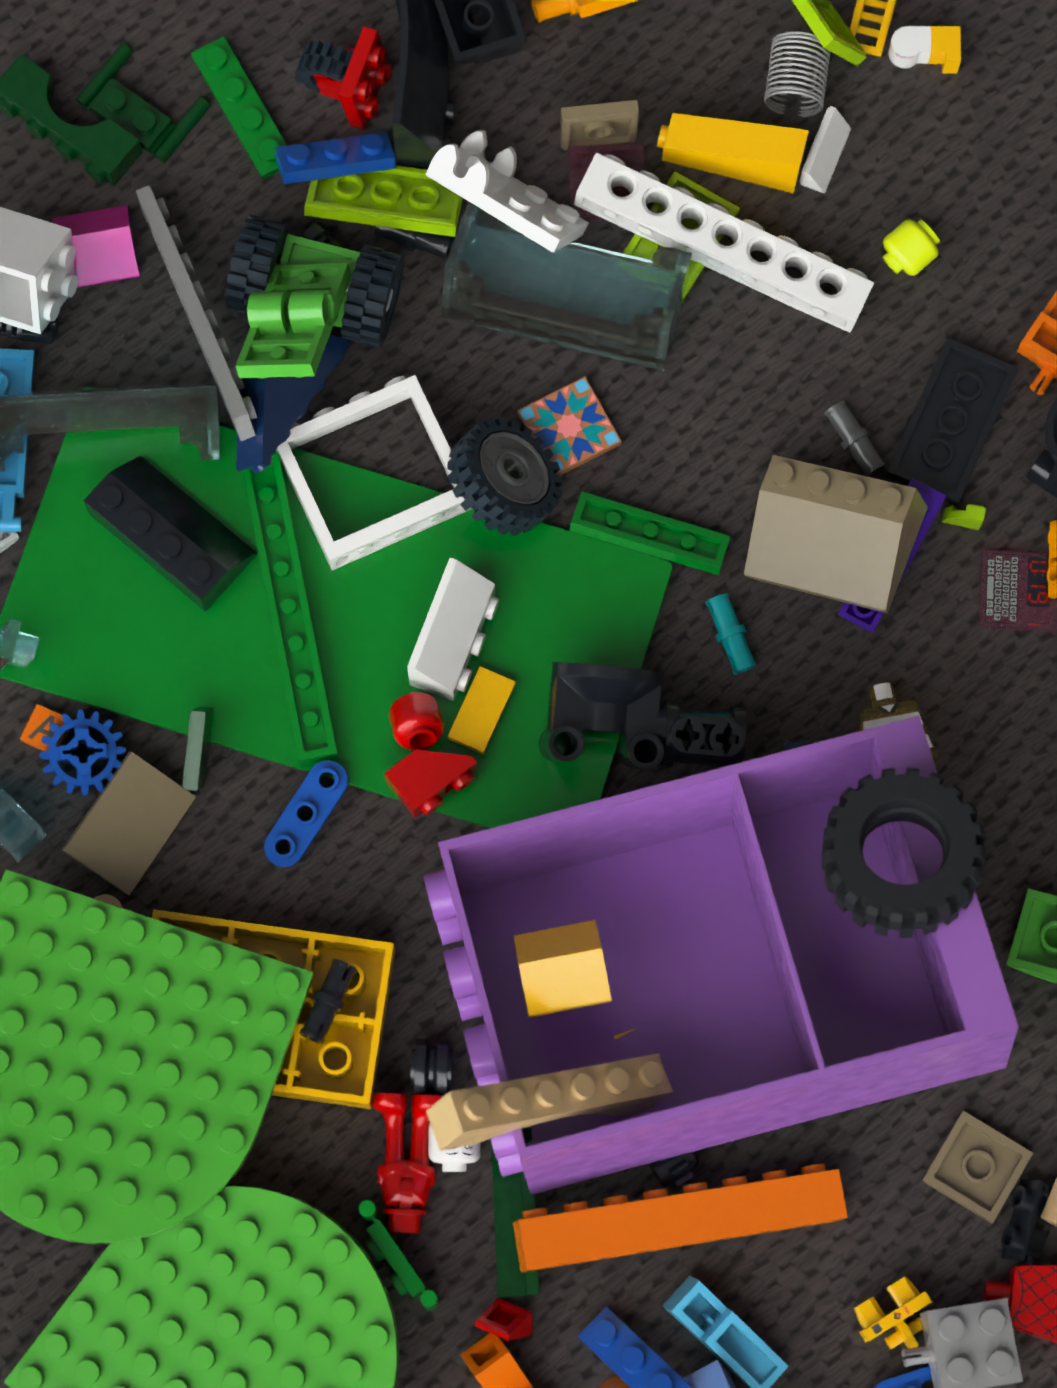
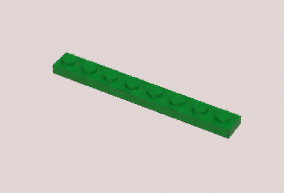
M279 454L271 456L273 458L272 462L263 471L254 473L250 468L242 470L298 762L302 764L337 757L338 753Z

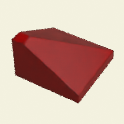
M497 1298L474 1321L476 1327L507 1341L530 1336L533 1331L532 1312L501 1298Z

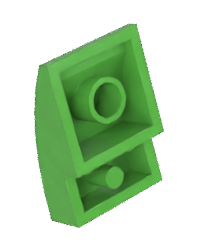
M1028 888L1007 966L1057 984V896Z

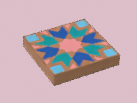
M586 377L517 410V415L523 426L533 431L531 438L534 440L539 436L544 441L540 447L543 450L550 448L554 454L549 460L550 462H558L560 470L556 475H562L620 446L622 442Z

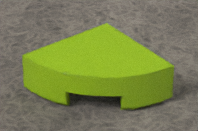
M968 504L966 511L955 509L954 505H951L944 509L941 522L979 530L984 521L986 508L980 505Z

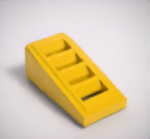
M857 0L850 31L854 37H856V33L878 38L876 47L859 43L866 54L881 57L897 0H888V2ZM864 5L885 10L884 16L864 12ZM860 19L882 24L881 28L876 30L860 26Z

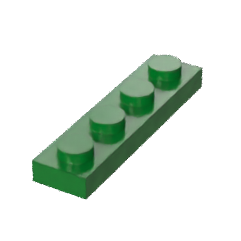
M223 36L192 52L191 57L262 181L280 172L275 159V147L287 146L225 37Z
M581 492L569 530L718 576L731 537L586 492Z

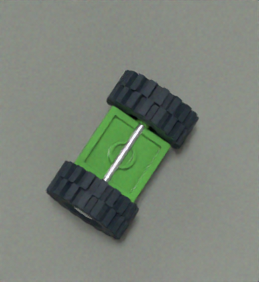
M248 215V219H245L243 228L241 227L239 232V239L234 247V256L230 262L231 269L228 273V285L225 295H227L225 299L227 309L247 314L250 294L252 292L265 291L275 265L348 263L352 276L333 327L341 328L342 338L379 348L383 346L400 293L399 288L403 278L402 272L405 259L403 253L367 244L364 245L360 252L290 235L288 224Z

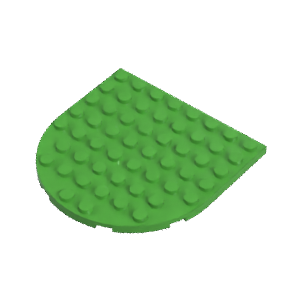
M5 869L0 883V1211L20 1224L44 1235L86 1244L134 1241L170 1229L199 1212L237 1174L254 1145L313 981L314 972Z
M225 1186L208 1205L180 1224L149 1237L134 1241L111 1243L5 1379L4 1383L10 1388H395L399 1368L398 1330L388 1291L371 1263L370 1257L357 1240L336 1220L319 1208L299 1198L261 1187Z

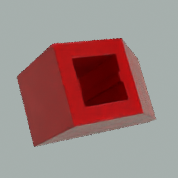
M416 749L384 773L385 781L414 818L421 813L428 816L444 803L442 797L453 789L460 792L476 779L474 773L477 771V762L473 756Z

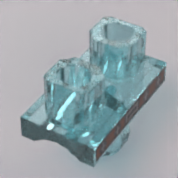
M10 619L2 629L0 628V671L7 664L25 669L28 663L34 660L40 637L20 632L22 624L20 621Z

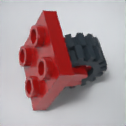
M363 27L355 48L344 47L339 44L332 45V42L325 41L324 44L320 40H315L314 43L309 41L305 45L295 75L298 76V80L301 83H305V87L308 89L314 88L316 93L341 101L350 126L365 130L368 119H374L379 107L377 95L381 85L386 86L388 84L392 66L387 59L386 50L382 45L378 30Z

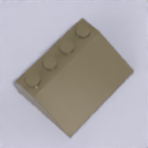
M773 455L759 490L744 576L757 581L888 613L928 506L917 488Z

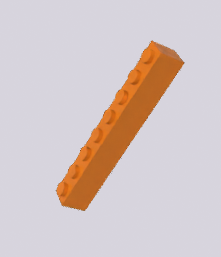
M824 1163L801 1167L802 1175L787 1177L786 1170L763 1173V1181L748 1183L746 1176L722 1180L723 1187L708 1189L707 1182L683 1186V1194L668 1196L667 1189H658L643 1192L644 1200L628 1202L627 1195L604 1198V1206L589 1209L587 1201L563 1205L564 1213L548 1215L547 1208L523 1211V1219L513 1223L520 1271L540 1270L840 1221L848 1218L839 1169L826 1171Z

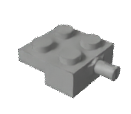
M1007 1298L920 1313L925 1346L902 1349V1357L918 1355L915 1358L904 1359L903 1364L905 1367L929 1363L934 1388H990L1023 1382Z

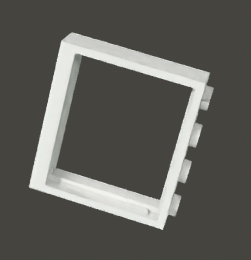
M415 375L405 378V376L396 377L388 381L384 386L385 388L372 394L368 391L359 393L349 400V404L337 409L334 407L322 409L313 416L314 419L299 425V423L295 422L290 429L291 434L289 438L276 449L331 571L466 512L460 505L465 500L463 496L456 498L453 491L450 490L346 537L333 541L292 453V449L411 398L447 475H449L452 471L447 469V463L451 459L449 457L451 449Z

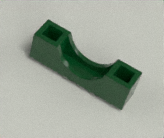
M20 54L0 77V110L11 119H14L17 115L26 121L25 127L36 138L43 140L47 137L56 143V151L70 162L75 158L85 165V172L96 182L101 184L106 180L115 186L143 153L139 139L110 118L91 126H76L60 119L51 109L55 90L51 75L23 54Z

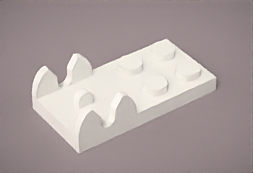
M477 130L468 135L460 148L454 143L441 148L435 154L426 172L428 177L553 253L583 236L588 226V222L580 218L579 213L572 207L557 204L547 198V193L541 188L526 185L513 177L516 170L517 157L515 150L511 146L497 153L493 162H488L484 157V151L488 145L485 130Z

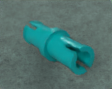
M724 593L709 599L705 604L708 606L718 632L715 635L718 644H723L733 669V675H737L753 669L757 664L753 659L744 636L747 633L744 624H739L729 599V593Z

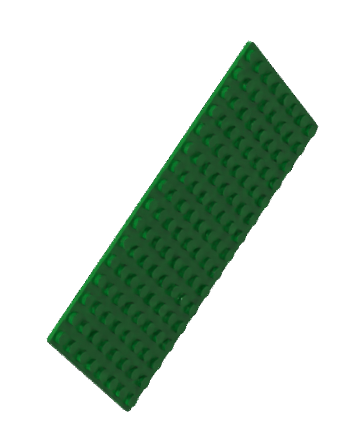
M93 387L82 389L0 615V658L9 659L0 670L1 679L187 736L190 712L200 706L213 708L210 743L307 773L310 772L314 765L321 761H334L342 765L347 771L349 786L398 801L400 799L386 783L384 773L413 751L398 745L393 737L389 710L393 702L401 696L410 692H422L436 699L444 722L442 737L433 747L426 751L473 756L477 762V771L474 773L476 779L460 792L453 789L442 797L444 803L434 812L490 829L601 799L619 742L620 733L583 730L584 748L580 756L573 761L558 762L548 760L539 749L540 736L547 726L552 663H583L641 669L672 572V564L668 560L541 522L525 533L521 532L518 535H511L509 531L505 535L498 533L497 526L492 530L484 527V518L479 522L475 521L471 517L474 513V510L471 509L331 571L281 463L338 753L337 757L299 764L242 470H236L237 431ZM296 448L292 449V453L333 541L443 494L439 491ZM138 456H142L257 552L256 557L206 612L89 515L83 500L109 472ZM450 557L460 561L495 584L494 597L500 598L493 620L485 619L481 633L486 634L481 652L479 656L472 655L467 669L472 670L465 692H457L454 701L410 686L407 668ZM480 666L516 681V686L484 755L454 743L447 738ZM559 733L554 740V748L559 754H563L568 748V739L563 733ZM325 773L322 776L323 778L335 781L332 773Z

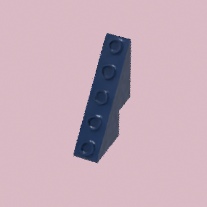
M334 335L329 336L315 376L302 378H241L244 389L239 390L242 398L250 397L257 418L251 420L256 436L240 441L237 434V471L251 468L254 473H258L270 465L273 460L271 456L277 447L289 438L291 434L290 429L296 420L308 411L310 400L324 388L327 383L325 379L332 369L343 361V354L349 346V340Z

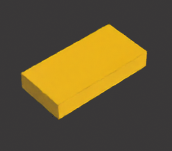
M480 666L447 736L448 740L484 755L516 686V681Z

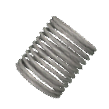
M788 31L778 34L772 39L764 103L770 110L778 114H784L785 112L782 110L786 109L782 107H785V105L777 103L769 97L783 102L787 100L775 95H788L786 93L799 94L803 98H812L811 100L800 101L803 104L816 101L818 103L799 107L810 110L798 111L802 113L798 115L801 117L816 115L823 110L831 51H826L820 45L810 41L787 39L801 38L820 43L813 33ZM783 43H802V44H808V45H811V46H813V47H816V48L820 49V50L823 51L824 53L822 54V53L819 52L818 50H815V49H813V48L806 47V46H800V45H784V46L777 47V45L783 44ZM797 48L808 50L818 55H813L801 51H783L781 49ZM792 54L804 55V56H807V57H806V58L796 57V56H793ZM792 60L804 61V62L807 63V64L797 63V62H790V61H792ZM799 66V67H804V68L807 69V70L797 69V68H788V67ZM790 71L803 73L807 76L798 74H780L778 72L790 73ZM790 77L801 78V79H803V80H805V81H810V82H813V83H807V82H804V81L793 80V79H788V78H790ZM790 83L801 84V85H803V86H805V87H810L811 89H807V88L799 87V86H793V85H786V84H790Z

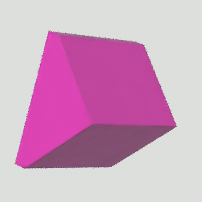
M128 205L52 218L54 224L71 228L72 245L76 248L74 270L75 275L78 277L77 288L140 277Z

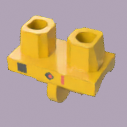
M905 1276L886 1288L898 1307L889 1314L885 1315L874 1297L853 1308L858 1322L863 1328L859 1333L865 1343L894 1326L896 1332L885 1338L889 1348L893 1349L904 1342L907 1348L910 1349L918 1347L914 1335L923 1330L919 1317L909 1324H906L904 1319L932 1303L926 1292L919 1293L917 1288Z

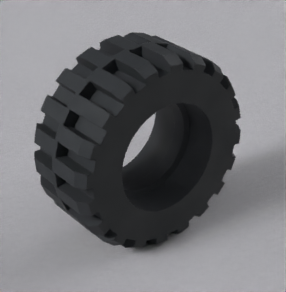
M907 767L906 775H896L895 768L883 769L879 779L874 780L871 774L859 779L857 789L854 790L848 787L840 795L839 805L832 807L828 815L827 827L824 828L822 869L825 870V883L828 891L835 893V903L842 912L850 910L853 913V922L861 927H864L867 922L876 926L875 933L887 936L888 929L898 930L900 938H912L914 930L922 929L923 934L927 935L936 932L938 924L944 922L946 925L952 923L958 918L959 910L961 908L967 909L973 900L986 858L984 841L986 835L983 824L977 822L978 811L974 804L962 801L964 792L955 784L951 785L949 789L942 785V776L931 772L929 779L918 776V768ZM906 821L918 824L929 830L940 842L943 848L942 865L934 876L923 882L910 885L891 883L876 875L866 864L863 857V845L866 837L877 827L886 823Z

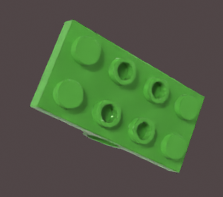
M348 263L274 266L265 291L252 292L248 299L247 315L250 330L235 365L239 378L264 379L268 377L302 378L315 376L352 276Z

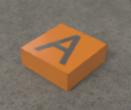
M37 704L20 737L21 742L42 751L49 750V747L41 742L42 736L53 737L54 734L50 730L49 725L55 723L61 727L63 725L62 715ZM69 731L61 737L57 747L63 745Z

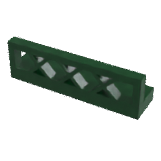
M532 1127L522 1128L525 1143L527 1144L532 1141ZM491 1142L498 1298L539 1296L538 1270L520 1271L513 1228L515 1221L523 1219V1211L535 1209V1194H530L524 1171L502 1177Z

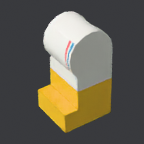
M961 26L901 27L892 35L888 51L889 59L900 68H910L917 63L942 64V73L957 74L961 63Z

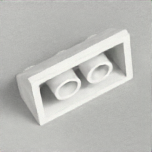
M451 557L443 573L407 668L410 686L454 701L457 692H465L472 670L467 669L471 656H479L486 637V634L481 633L485 619L493 620L500 598L494 597L495 584Z

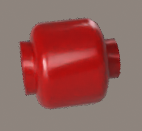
M410 692L398 698L390 707L389 719L393 737L398 745L412 751L416 749L428 750L442 737L444 722L440 706L431 695L422 692Z

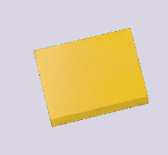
M596 920L514 935L529 1017L612 1001Z

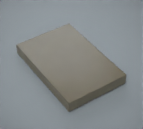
M129 752L62 851L129 896L196 796L135 753Z

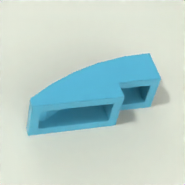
M690 1275L662 1305L750 1388H770L789 1367L732 1310L728 1309L699 1280Z

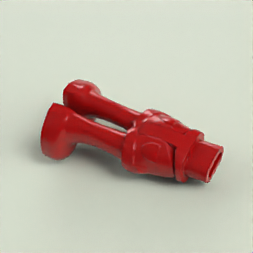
M396 1093L372 1094V1106L382 1114L386 1127L385 1164L378 1166L377 1183L382 1189L384 1205L388 1207L383 1209V1213L388 1214V1232L420 1233L421 1215H426L427 1210L422 1209L426 1207L430 1190L435 1185L436 1178L435 1168L429 1166L428 1128L430 1121L426 1111L444 1096H411L410 1158L406 1160L404 1159V1117L407 1109V1095Z

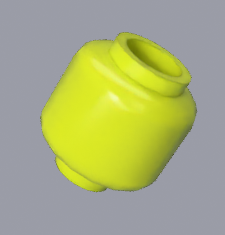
M906 219L884 238L883 247L887 253L882 258L895 274L903 270L907 275L915 276L938 256L939 251L936 245L940 240L922 219L918 222Z

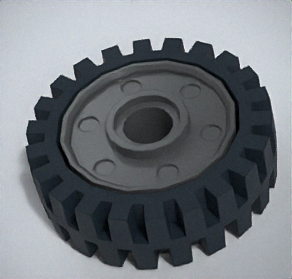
M499 417L495 421L493 418H488L483 422H479L454 445L455 447L449 454L451 459L447 463V469L452 471L448 478L450 484H457L452 490L455 497L463 496L465 499L460 504L464 510L467 511L470 508L474 510L471 517L475 521L479 522L484 518V527L492 530L497 526L498 533L505 535L510 531L511 535H518L521 532L530 531L557 507L560 502L558 499L562 496L563 491L559 487L563 484L562 476L556 475L560 470L558 462H550L549 460L554 455L550 448L543 450L540 447L544 441L539 436L533 440L531 438L533 431L526 426L519 430V422L511 420L507 424L506 418Z

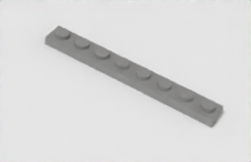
M150 185L135 190L149 229L240 441L256 436L251 420L257 418L254 406L249 396L242 398L239 390L244 389L242 379L239 378L236 367L229 369L226 363L232 357L224 337L216 340L214 332L219 331V327L212 310H203L201 304L206 303L207 300L199 280L195 282L190 280L189 276L194 275L195 272L187 252L179 254L177 248L183 245L175 225L168 227L165 222L171 219L163 197L155 199Z

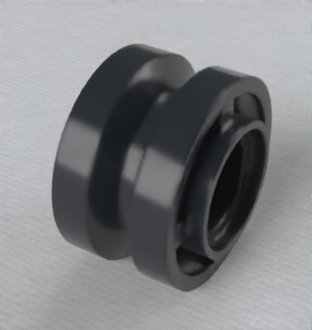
M416 1039V1049L412 1048L411 1085H414V1095H425L429 1088H433L436 1095L445 1096L447 1094L448 1087L452 1086L453 1050H449V1040L439 1039L435 1047H430L427 1039Z

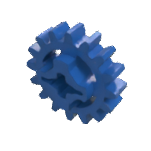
M81 709L78 710L77 719L71 720L64 713L62 714L63 725L61 727L55 723L49 725L50 730L54 734L53 737L42 736L41 742L48 746L49 750L40 752L39 758L49 760L50 764L43 768L44 774H51L53 772L56 774L52 782L54 787L59 786L62 782L66 783V794L68 795L72 794L75 787H79L83 797H87L89 787L94 786L101 793L103 791L102 781L106 779L109 782L114 775L112 770H117L122 763L116 760V757L126 754L125 747L116 746V742L123 735L121 732L110 733L109 730L113 725L111 719L103 725L98 722L99 712L95 711L91 719H85L84 712ZM89 728L99 732L108 744L97 743L89 736ZM74 729L75 737L67 745L57 747L61 737ZM78 744H86L87 750H94L95 752L94 755L88 756L86 763H79V757L71 755V752L78 750ZM109 760L105 769L97 776L91 778L93 766L98 761ZM58 762L68 763L77 771V779L67 775L59 767Z

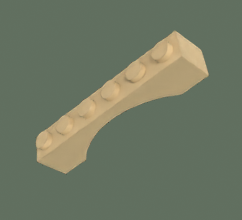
M659 1054L450 1091L426 1112L439 1150L443 1151L478 1144L517 1129L560 1118L590 1114L619 1117L648 1111L673 1091Z

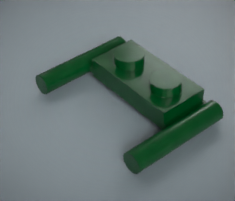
M121 43L77 96L75 101L103 121L108 118L112 119L139 139L141 148L165 164L211 105L204 98L198 97L176 125L173 124L171 118L113 79L115 74L133 54L132 49L128 45Z

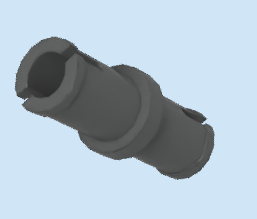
M845 400L836 403L825 411V416L828 417L843 440L840 443L845 451H850L864 476L869 477L887 465L869 440L868 436L870 433L868 429L860 426Z

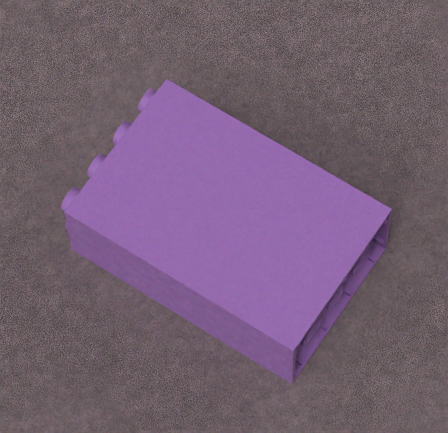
M919 716L438 842L445 869L424 874L423 877L442 945L464 941L465 946L443 951L462 1021L480 1016L484 1018L485 1024L463 1030L478 1086L659 1054L673 1091L650 1110L619 1117L601 1114L578 1115L524 1127H532V1141L527 1144L525 1143L522 1128L491 1138L502 1177L524 1171L530 1194H536L1006 1068L1018 1030V1023L976 892L967 909L961 908L958 918L949 925L941 922L938 924L936 932L924 935L922 929L913 931L912 938H900L898 930L888 929L887 936L875 933L876 926L867 922L864 927H861L853 922V913L850 910L847 912L841 911L835 903V893L829 892L825 883V870L822 869L824 828L827 827V819L832 807L839 805L840 795L848 787L854 790L857 789L859 779L868 774H871L874 780L881 778V771L889 768H895L896 775H906L907 767L918 768V776L929 779L931 772L938 775ZM896 821L877 827L866 837L863 845V857L868 867L882 879L895 884L910 885L923 882L939 871L943 862V848L938 839L926 828L912 822ZM596 920L612 1001L529 1017L514 935ZM632 1030L617 1039L614 1038V1035Z

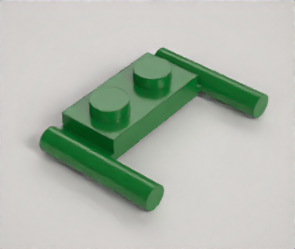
M370 1200L361 1202L359 1212L363 1219L368 1223H374L366 1229L371 1238L365 1241V1244L378 1263L386 1258L394 1270L388 1277L401 1296L409 1292L413 1299L421 1295L420 1300L423 1307L428 1311L435 1310L439 1305L436 1293L426 1289L381 1221H377L379 1213L375 1204Z

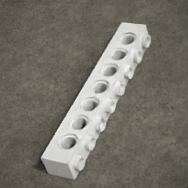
M596 152L576 192L575 206L673 252L682 254L688 259L700 262L720 274L850 333L874 285V282L868 280L867 276L857 269H844L834 264L832 259L823 253H810L798 247V244L789 237L782 235L776 237L765 232L763 227L755 221L749 219L742 221L729 215V212L724 207L715 203H703L695 199L694 195L688 190L681 187L671 188L661 183L654 174L647 171L637 172L625 166L621 159L613 155L607 154L603 156ZM616 186L625 187L629 190L630 195L619 197L613 193L612 188ZM656 202L661 204L665 211L653 213L646 205ZM686 218L693 219L699 224V228L694 230L687 229L682 225L681 220ZM727 235L732 238L734 244L730 246L721 245L716 240V236ZM762 251L769 260L758 262L752 258L750 253ZM796 267L802 272L803 277L798 279L792 278L786 273L785 268ZM830 283L836 287L838 293L835 295L826 294L822 291L820 284Z

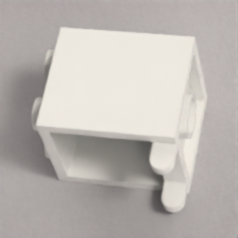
M0 207V322L41 335L50 321L56 320L61 306L68 297L71 298L75 294L78 286V277L75 275L74 270L76 248L72 245L71 228Z

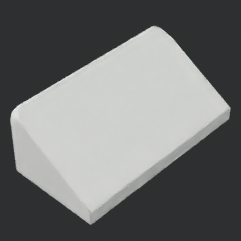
M830 106L826 110L799 181L800 185L821 193L826 192L851 130L848 123L835 107Z

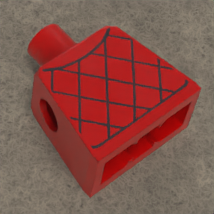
M1057 1265L1014 1266L1010 1268L1009 1283L985 1281L982 1302L1007 1298L1013 1329L1057 1344Z

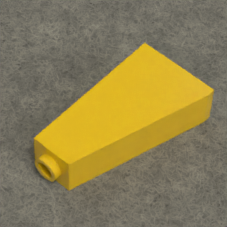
M672 113L669 126L662 125L657 147L663 148L662 161L794 193L809 131Z

